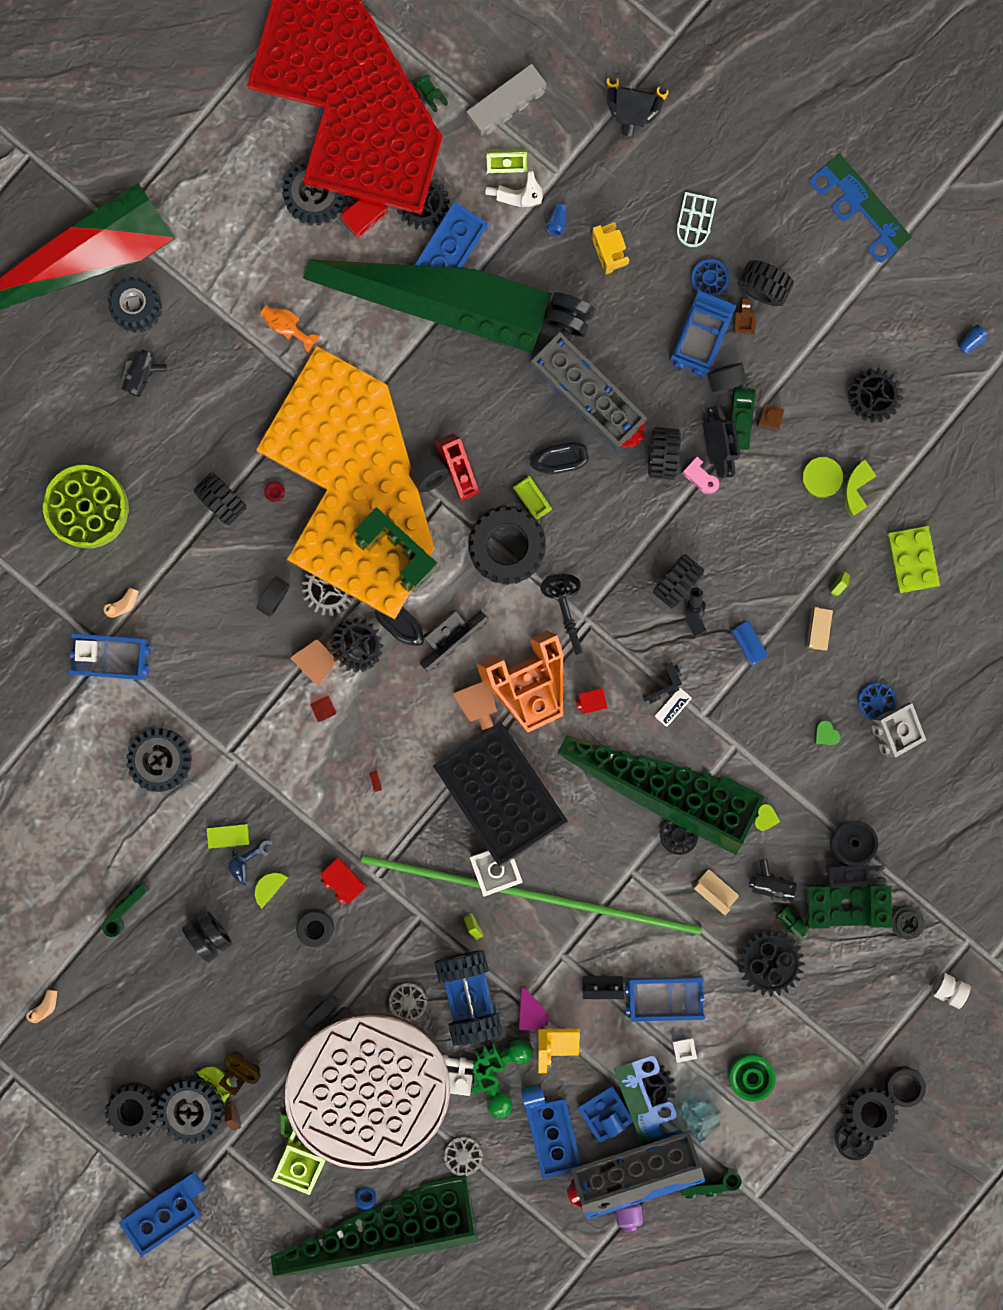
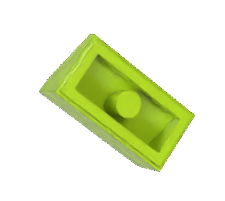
M527 148L486 150L487 173L527 172Z

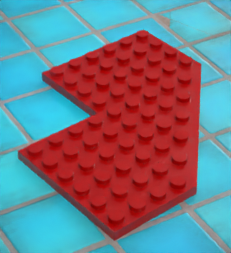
M272 0L247 88L324 108L303 183L312 187L422 215L443 136L433 122L425 105H423L413 85L406 77L398 60L391 52L383 35L376 27L371 15L364 7L362 0Z

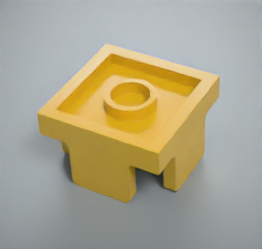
M615 222L592 229L591 238L605 275L629 264V258H623V250L626 249L620 230H616Z

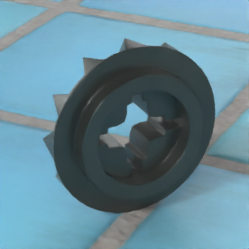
M903 907L894 913L892 929L900 938L906 940L915 939L924 930V917L917 909ZM901 918L907 920L912 918L911 924L915 928L913 929L912 927L910 928L908 926L904 928L903 926L905 923Z

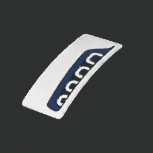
M679 688V691L669 699L655 717L667 727L692 698Z

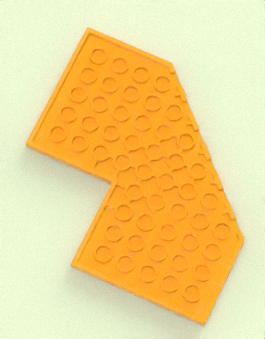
M316 346L256 449L258 453L327 490L287 560L395 620L411 590L407 592L400 585V572L411 560L402 554L403 550L398 544L395 547L387 540V535L370 552L366 548L363 551L355 544L354 530L377 507L431 556L435 548L418 489L409 476L412 468L388 385Z

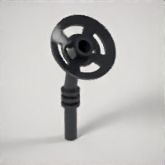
M570 574L552 575L541 583V593L548 598L559 600L564 619L563 625H566L564 629H567L566 634H569L575 655H580L583 651L576 633L578 629L575 628L576 623H573L575 620L571 618L566 598L574 596L579 592L581 582L577 577ZM570 582L573 583L576 586V588L573 589V586L570 584Z

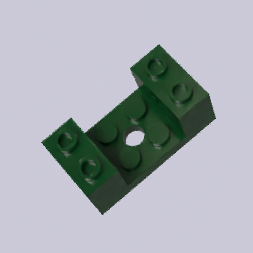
M376 507L354 530L355 544L363 551L366 548L370 552L387 535V540L395 547L398 544L403 550L402 554L411 560L400 572V585L407 592L411 590L416 593L437 570L438 563Z
M888 884L829 888L828 885H804L805 926L809 929L830 928V926L892 928V887ZM845 899L851 901V908L848 911L841 909V902Z

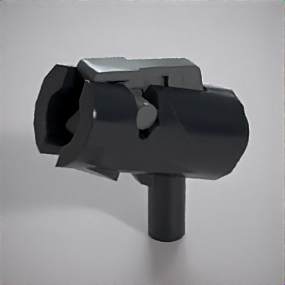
M141 350V352H136L134 359L126 362L120 384L121 389L129 394L140 397L148 384V376H152L154 372H167V364H154L153 354L148 351Z
M767 859L759 860L761 874L756 873L755 876H751L749 881V888H752V893L761 894L764 901L793 902L797 883L781 876L780 878L774 877V874L769 872Z

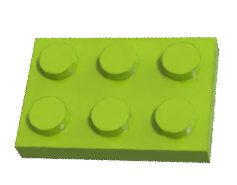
M929 526L888 533L899 594L940 586Z

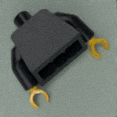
M607 78V105L611 115L616 118V122L624 123L622 135L634 137L636 126L644 127L645 124L651 123L660 114L669 91L666 90V93L662 95L659 93L660 87L657 88L655 93L620 87L618 78H616L615 84H610V78Z

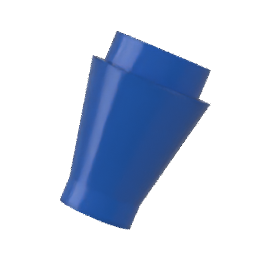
M555 204L554 210L546 224L549 234L561 236L565 231L567 209L565 205Z
M977 324L975 327H971L958 347L967 355L971 350L987 341L986 338L989 335Z

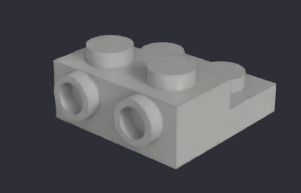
M906 703L894 711H887L872 720V732L879 738L881 743L879 744V750L886 757H897L926 741L912 703Z

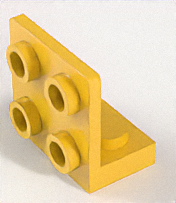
M538 1029V1073H547V1065H551V1056L579 1055V1029Z

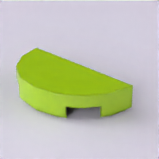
M271 873L259 880L255 888V898L261 909L289 878L282 873Z
M214 1066L204 1067L196 1073L204 1079L205 1083L209 1081L212 1083L210 1087L218 1089L217 1095L221 1094V1100L225 1102L230 1093L221 1087L219 1082L226 1072ZM230 1078L227 1079V1084L229 1086H231Z

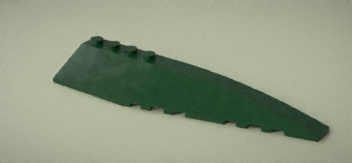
M309 259L303 277L305 280L529 353H533L552 295V293L477 269Z

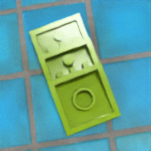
M292 1128L272 1181L310 1195L326 1160L311 1152L297 1137Z

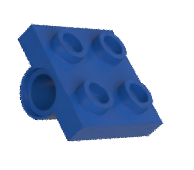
M612 1085L577 1107L599 1143L607 1138L616 1136L633 1122L629 1111Z

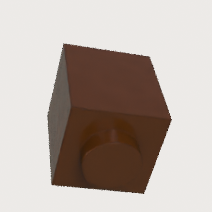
M765 404L762 407L757 427L777 432L780 428L785 409Z

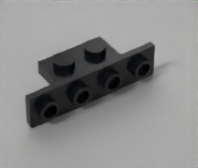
M453 609L423 635L434 648V651L420 662L421 666L426 672L435 669L443 658L450 656L458 645L465 643L470 638L472 633L483 628L489 618L480 611L465 623Z

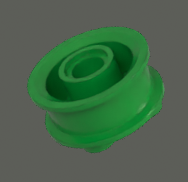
M748 1053L739 1056L731 1064L728 1073L729 1083L733 1091L746 1101L755 1102L763 1100L772 1092L775 1086L776 1077L773 1067L764 1057L758 1054ZM752 1072L756 1073L757 1079L754 1082H748L747 1075Z

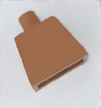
M317 639L290 658L317 686L323 683L338 662L334 661L335 656L330 654V651L334 649L328 646L333 641L331 639L324 645Z
M483 682L453 693L470 722L478 719L482 730L494 726L490 714L497 712L494 695Z

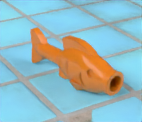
M265 305L260 312V316L264 318L267 325L274 332L284 335L288 340L293 335L303 342L307 353L310 352L313 344L319 339V335L307 336L297 329L295 324L299 321V318L288 310L271 308Z

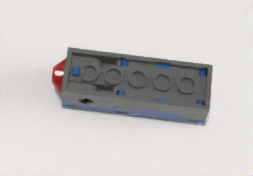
M559 332L531 361V367L616 451L621 447H635L645 437L647 417L562 333Z
M687 1131L571 1169L573 1179L567 1188V1194L570 1203L582 1209L588 1220L703 1183L705 1179L690 1132Z

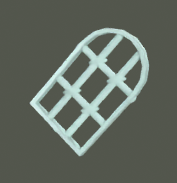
M685 192L677 223V236L683 245L698 247L706 241L710 233L717 199ZM686 196L693 197L691 209L684 208ZM696 198L704 199L701 212L696 211L694 208ZM707 200L714 201L711 214L705 211ZM683 211L689 212L687 226L680 225ZM693 213L698 214L700 217L698 228L691 227L692 225H690ZM704 216L710 217L708 230H702L701 227ZM679 228L685 229L684 240L679 234ZM689 230L696 231L694 244L686 243ZM700 232L707 234L705 239L698 243Z

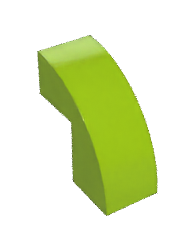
M866 460L853 469L845 484L844 503L850 518L867 507L857 489L876 477Z

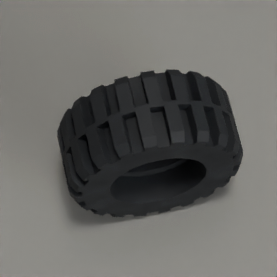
M505 505L495 509L492 508L478 518L469 534L468 549L472 563L483 577L494 583L509 585L527 580L539 569L543 562L546 550L544 530L537 519L525 509H519L517 506L505 507ZM500 527H514L525 537V554L519 561L513 564H501L495 561L488 551V540L491 534Z

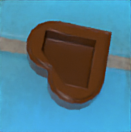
M234 1103L226 1104L224 1106L225 1123L231 1130L240 1129L241 1122Z

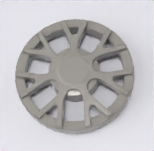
M403 983L392 991L389 997V1007L394 1016L408 1022L414 1021L424 1014L427 1007V996L420 986L414 983ZM410 986V994H404L403 987ZM416 990H419L421 992V995L415 998V996L412 994ZM396 991L402 995L400 1000L393 997ZM416 1001H424V1006L417 1007ZM400 1003L401 1008L394 1010L392 1004ZM414 1008L418 1012V1015L415 1017L410 1012ZM402 1009L408 1011L406 1018L400 1016Z
M455 1138L445 1149V1164L456 1175H471L479 1169L482 1163L481 1147L472 1138ZM461 1141L463 1148L457 1149L455 1142ZM468 1141L474 1144L471 1150L465 1148ZM449 1149L456 1151L455 1157L447 1155ZM479 1151V1157L471 1158L472 1152ZM456 1159L458 1164L452 1168L449 1162ZM470 1161L476 1164L474 1169L469 1167L468 1163ZM465 1165L466 1172H459V1166Z

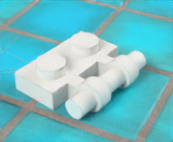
M443 1055L446 1066L459 1067V1072L448 1071L450 1094L470 1096L473 1074L465 1073V1068L473 1069L474 1061L466 1060L464 1057L456 1059Z

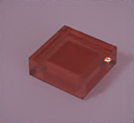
M329 696L310 704L318 723L337 715Z
M378 770L370 772L373 790L375 792L383 790Z

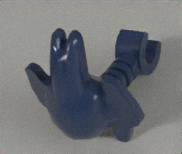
M267 839L260 840L256 847L247 851L243 856L236 854L235 850L232 851V858L228 863V868L238 883L245 886L248 885L245 881L246 861H249L258 854L268 855L269 853L263 850V846L265 844L272 845L271 841Z

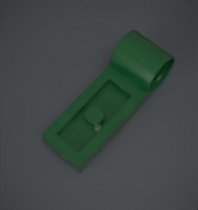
M734 388L731 420L735 422L740 449L749 450L755 389Z
M146 884L141 886L135 885L128 892L130 896L126 900L122 898L114 906L116 910L102 926L103 933L107 937H115L123 932L124 922L120 918L150 890ZM110 922L117 924L118 930L116 933L109 930Z
M728 1168L722 1172L721 1180L705 1181L681 1189L680 1193L688 1199L697 1198L698 1195L706 1194V1197H716L718 1193L739 1189L742 1180L735 1169ZM730 1175L737 1177L733 1184L726 1182L727 1177Z

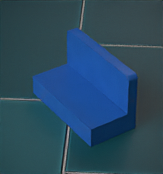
M749 621L730 631L750 666L768 656Z

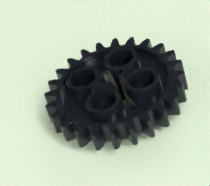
M772 929L769 930L768 935L761 930V937L754 933L755 940L752 941L747 938L749 945H742L745 953H738L743 957V960L737 961L738 964L743 965L738 971L745 973L741 979H749L746 985L748 987L754 985L753 991L755 993L761 989L762 996H764L766 991H768L770 997L773 996L774 991H776L778 996H781L782 989L788 993L787 986L790 985L795 988L793 981H800L797 973H804L799 969V966L805 965L804 962L799 961L804 954L797 953L801 947H793L796 940L788 941V934L781 937V931L779 930L776 935H774ZM765 944L772 945L771 953L764 954L762 952ZM781 947L780 952L774 958L777 948ZM784 954L790 956V961L786 965L780 963V958ZM774 958L773 961L776 963L774 967L766 963L768 959L772 960ZM756 961L762 963V968L758 972L752 970V964ZM767 970L764 979H761L762 974ZM771 973H779L780 978L777 982L770 981Z

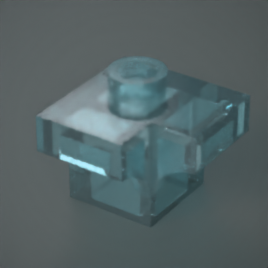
M688 1099L682 1102V1117L688 1123L687 1130L701 1143L706 1140L707 1135L713 1129L720 1126L721 1112L709 1099L700 1103L692 1102Z

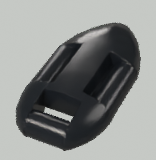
M579 442L549 446L534 456L530 466L534 470L545 474H559L578 470L589 461L587 448ZM574 450H579L580 461L576 462Z
M403 606L395 620L387 615L384 617L381 612L375 609V617L380 625L396 640L410 646H420L423 644V631L419 622Z

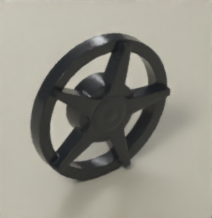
M843 1124L838 1129L835 1137V1144L839 1153L849 1160L864 1159L871 1153L874 1141L861 1140L858 1137H854L851 1133L844 1132L843 1130L847 1124ZM841 1133L846 1137V1144L842 1148L839 1145ZM870 1141L868 1150L861 1155L860 1148L863 1142ZM848 1148L855 1149L858 1156H848L843 1151Z

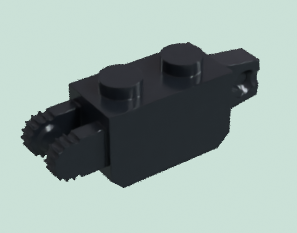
M722 406L707 408L708 423L703 424L709 462L714 464L716 476L719 478H732L736 473L734 460H738L741 455L735 422L725 419Z

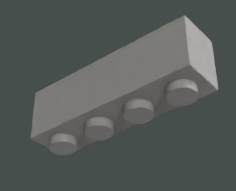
M531 64L466 111L467 118L481 136L485 133L488 135L496 129L497 124L507 122L513 116L512 113L525 109L529 105L528 102L530 100L540 98L545 93L546 82Z

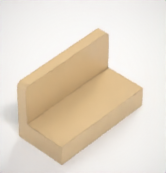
M812 607L806 648L827 651L833 610Z
M707 870L693 886L698 893L724 915L730 911L729 907L739 897L735 891L710 870Z

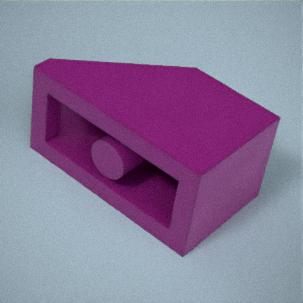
M522 986L519 1030L538 1031V1029H544V1026H548L549 1014L545 1013L544 1006L526 986Z

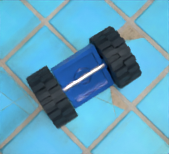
M476 950L460 953L434 961L439 983H445L453 1019V1022L448 1024L453 1046L474 1044L502 1035L503 1031L499 1013L493 1010L485 975L489 971L485 951Z

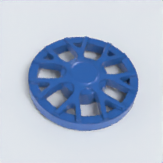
M703 260L693 269L691 275L692 286L698 293V291H701L699 287L704 284L707 286L704 293L708 291L711 296H719L728 286L729 272L725 265L718 260ZM710 263L716 264L715 271L709 270ZM701 265L706 269L704 274L698 269ZM723 269L725 275L719 277L717 272ZM695 276H702V281L695 282ZM718 280L725 282L723 288L717 285ZM715 286L716 293L711 294L710 287Z
M869 684L859 694V709L870 720L874 719L875 710H880V715L885 713L883 711L885 705L891 709L890 711L896 709V695L886 684ZM874 686L876 694L871 695L869 688ZM882 687L887 689L884 696L879 694ZM863 695L870 697L869 702L862 701ZM892 696L893 702L886 703L885 698ZM870 705L872 710L869 713H866L864 711V708Z

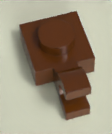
M742 298L741 313H735L734 334H755L756 313H750L751 299Z

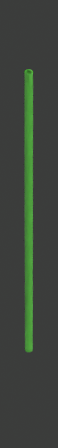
M366 855L362 856L361 863L480 888L478 879ZM509 887L498 891L701 935L702 927L531 890Z

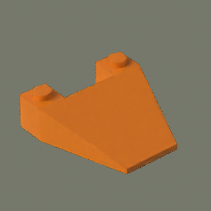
M548 630L529 638L535 657L507 669L504 660L495 655L476 663L482 682L526 732L533 731L563 716V651L558 636Z

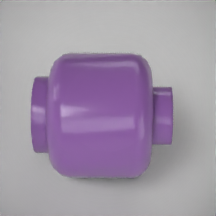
M640 1204L616 1210L617 1225L624 1228L625 1232L637 1231V1226L643 1224L642 1207Z

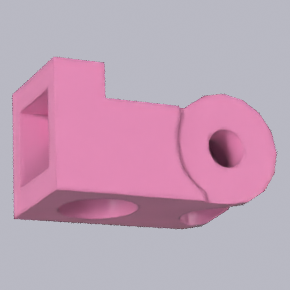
M696 457L682 474L703 493L713 494L719 488V480L714 476H709L700 467L703 461Z

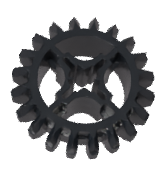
M438 179L430 183L429 190L431 191H428L426 197L427 207L424 206L422 211L428 217L414 216L417 213L402 209L397 210L398 215H403L401 217L402 222L408 220V227L415 223V230H418L419 225H422L423 231H426V225L428 224L431 229H434L433 222H436L438 225L441 224L439 217L444 219L446 216L444 212L449 211V207L446 205L450 204V199L445 198L449 194L448 191H443L445 188L444 184L437 186ZM438 196L440 203L438 209L434 212L431 203L434 201V197Z
M869 368L868 375L862 371L860 373L861 378L856 376L854 378L856 383L850 384V387L854 390H849L848 395L854 397L850 398L848 403H855L851 410L853 411L856 408L859 410L856 413L857 417L864 414L863 421L870 417V422L874 423L877 417L878 422L881 423L883 422V416L886 420H889L891 418L890 414L895 415L897 413L895 408L901 407V404L897 401L903 400V396L897 394L901 393L903 389L896 388L900 381H892L895 378L894 374L887 377L888 370L881 374V369L877 368L874 374L873 369ZM869 380H878V383L873 388L862 386L863 383ZM884 385L888 387L891 399L884 393ZM878 389V391H877L878 395H877V396H880V397H878V398L873 402V398H872L873 395H871V394H873V393ZM860 392L867 399L866 407L860 399ZM877 403L889 405L882 411L872 410Z
M348 618L345 622H340L338 627L336 626L333 629L334 633L329 637L333 641L328 646L334 648L330 651V654L336 655L334 661H340L339 667L346 665V671L353 669V672L357 673L359 670L365 672L367 668L371 669L374 667V664L379 662L378 657L383 653L379 649L383 648L384 645L379 643L382 637H377L376 634L379 629L373 630V623L366 625V619L360 622L359 618H354L353 621L351 618ZM343 638L346 643V648H344ZM361 642L358 647L351 649L355 643Z
M646 1061L645 1067L641 1068L644 1072L649 1073L654 1070L655 1065L653 1063L652 1067H650L649 1061ZM664 1065L659 1067L660 1071L656 1074L663 1080L650 1081L648 1077L642 1079L644 1087L646 1085L644 1080L647 1081L650 1087H654L651 1089L652 1098L647 1093L652 1107L671 1102L668 1097L675 1098V1094L670 1091L676 1090V1086L669 1085L675 1080L673 1077L667 1078L671 1074L669 1070L663 1073ZM665 1086L662 1098L656 1102L655 1093ZM666 1107L661 1108L664 1112L667 1110Z

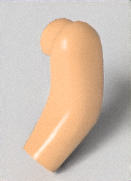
M129 588L121 600L112 604H106L103 608L104 613L108 617L113 618L130 611L135 604L139 591Z
M47 989L43 1002L38 1007L27 1012L26 1018L29 1022L38 1023L54 1011L57 991Z

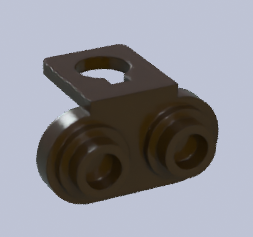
M239 1052L228 1053L224 1058V1064L229 1070L221 1079L219 1085L235 1096L245 1082L256 1084L261 1078L260 1068L246 1061ZM236 1077L237 1086H229L227 1079Z

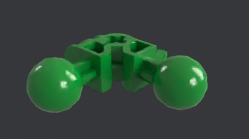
M523 1038L511 1041L508 1049L502 1053L499 1052L494 1041L493 1048L489 1049L486 1045L483 1046L484 1052L480 1053L475 1049L477 1060L473 1066L474 1084L471 1092L477 1094L481 1091H487L489 1096L486 1105L487 1111L494 1118L501 1119L507 1117L512 1111L513 1105L508 1095L500 1093L497 1086L500 1080L498 1075L493 1072L505 1070V1064L510 1062L525 1064L530 1061L533 1056V1047L528 1040ZM480 1063H482L483 1066H488L486 1068V1072H484L482 1069H478Z

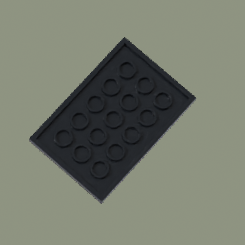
M499 722L433 765V768L499 868L569 823L502 722Z

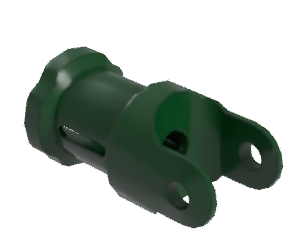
M424 75L414 84L416 88L420 89L425 96L424 100L434 112H437L438 109L433 100L437 99L444 106L448 105L447 99L440 89L433 85L429 75Z
M787 904L776 914L775 918L777 920L780 919L788 927L787 930L790 933L796 934L800 939H806L808 937V929L803 924V919L797 917Z

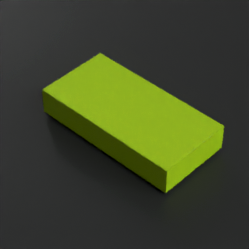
M530 476L513 487L529 513L537 520L552 510Z
M248 824L207 828L208 849L250 845Z

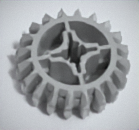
M305 574V577L310 580L309 582L302 581V584L308 586V588H304L301 591L302 593H308L307 596L303 597L304 601L311 599V602L308 603L309 608L316 605L314 612L317 613L322 608L321 615L325 616L326 610H329V615L333 616L334 609H336L338 614H341L339 607L343 606L345 610L348 609V606L345 604L346 601L351 604L353 603V600L349 598V594L340 592L334 586L332 588L338 594L331 591L325 593L326 589H324L321 583L327 586L330 585L329 583L318 579L314 575ZM313 584L318 585L322 590L318 601L313 595ZM331 596L341 599L333 605H324V602Z

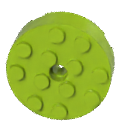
M89 465L72 466L57 474L49 483L43 502V514L50 530L62 541L79 548H97L114 540L123 530L129 513L128 498L121 483L105 470ZM88 501L90 504L88 511L82 512V504Z

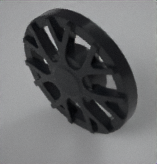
M667 820L660 830V841L664 849L674 855H684L692 851L697 844L698 836L695 834V836L687 837L686 831L688 830L680 828L678 825L677 828L672 830L669 825L670 821ZM664 830L671 831L670 837L663 836ZM671 839L674 844L668 848L665 843ZM687 839L693 843L690 848L684 844ZM676 844L682 845V852H676Z

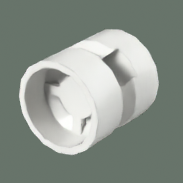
M943 972L936 981L932 996L942 1001L947 999L948 1004L960 1009L969 996L971 986L960 980L956 982L954 977Z

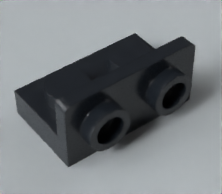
M583 976V999H624L623 976Z

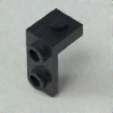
M669 663L663 666L672 685L643 698L644 702L649 700L651 704L660 700V695L667 692L668 695L679 691L678 686L682 685L679 677L682 674L677 665L674 666L673 663Z

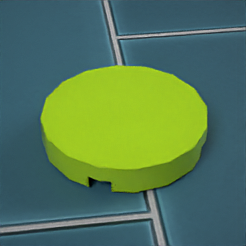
M818 457L811 460L805 466L802 473V482L811 495L818 498H826L835 494L840 489L843 482V472L835 460L828 457Z

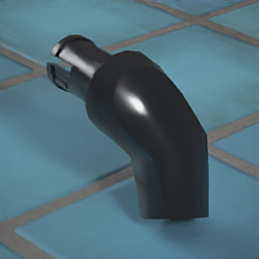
M698 587L690 590V600L686 604V624L695 638L707 631L702 620L706 604L702 600L703 591Z

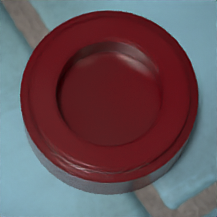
M271 482L265 487L264 494L270 502L277 503L285 497V489L280 483Z

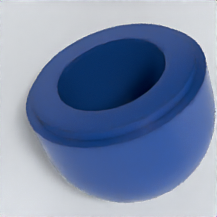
M366 1187L358 1190L355 1197L357 1206L363 1210L372 1208L376 1202L375 1192ZM363 1193H369L371 1201L363 1202L360 1196Z

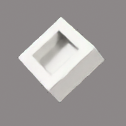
M76 640L75 661L97 662L98 642Z
M693 1037L672 1041L676 1062L697 1059Z

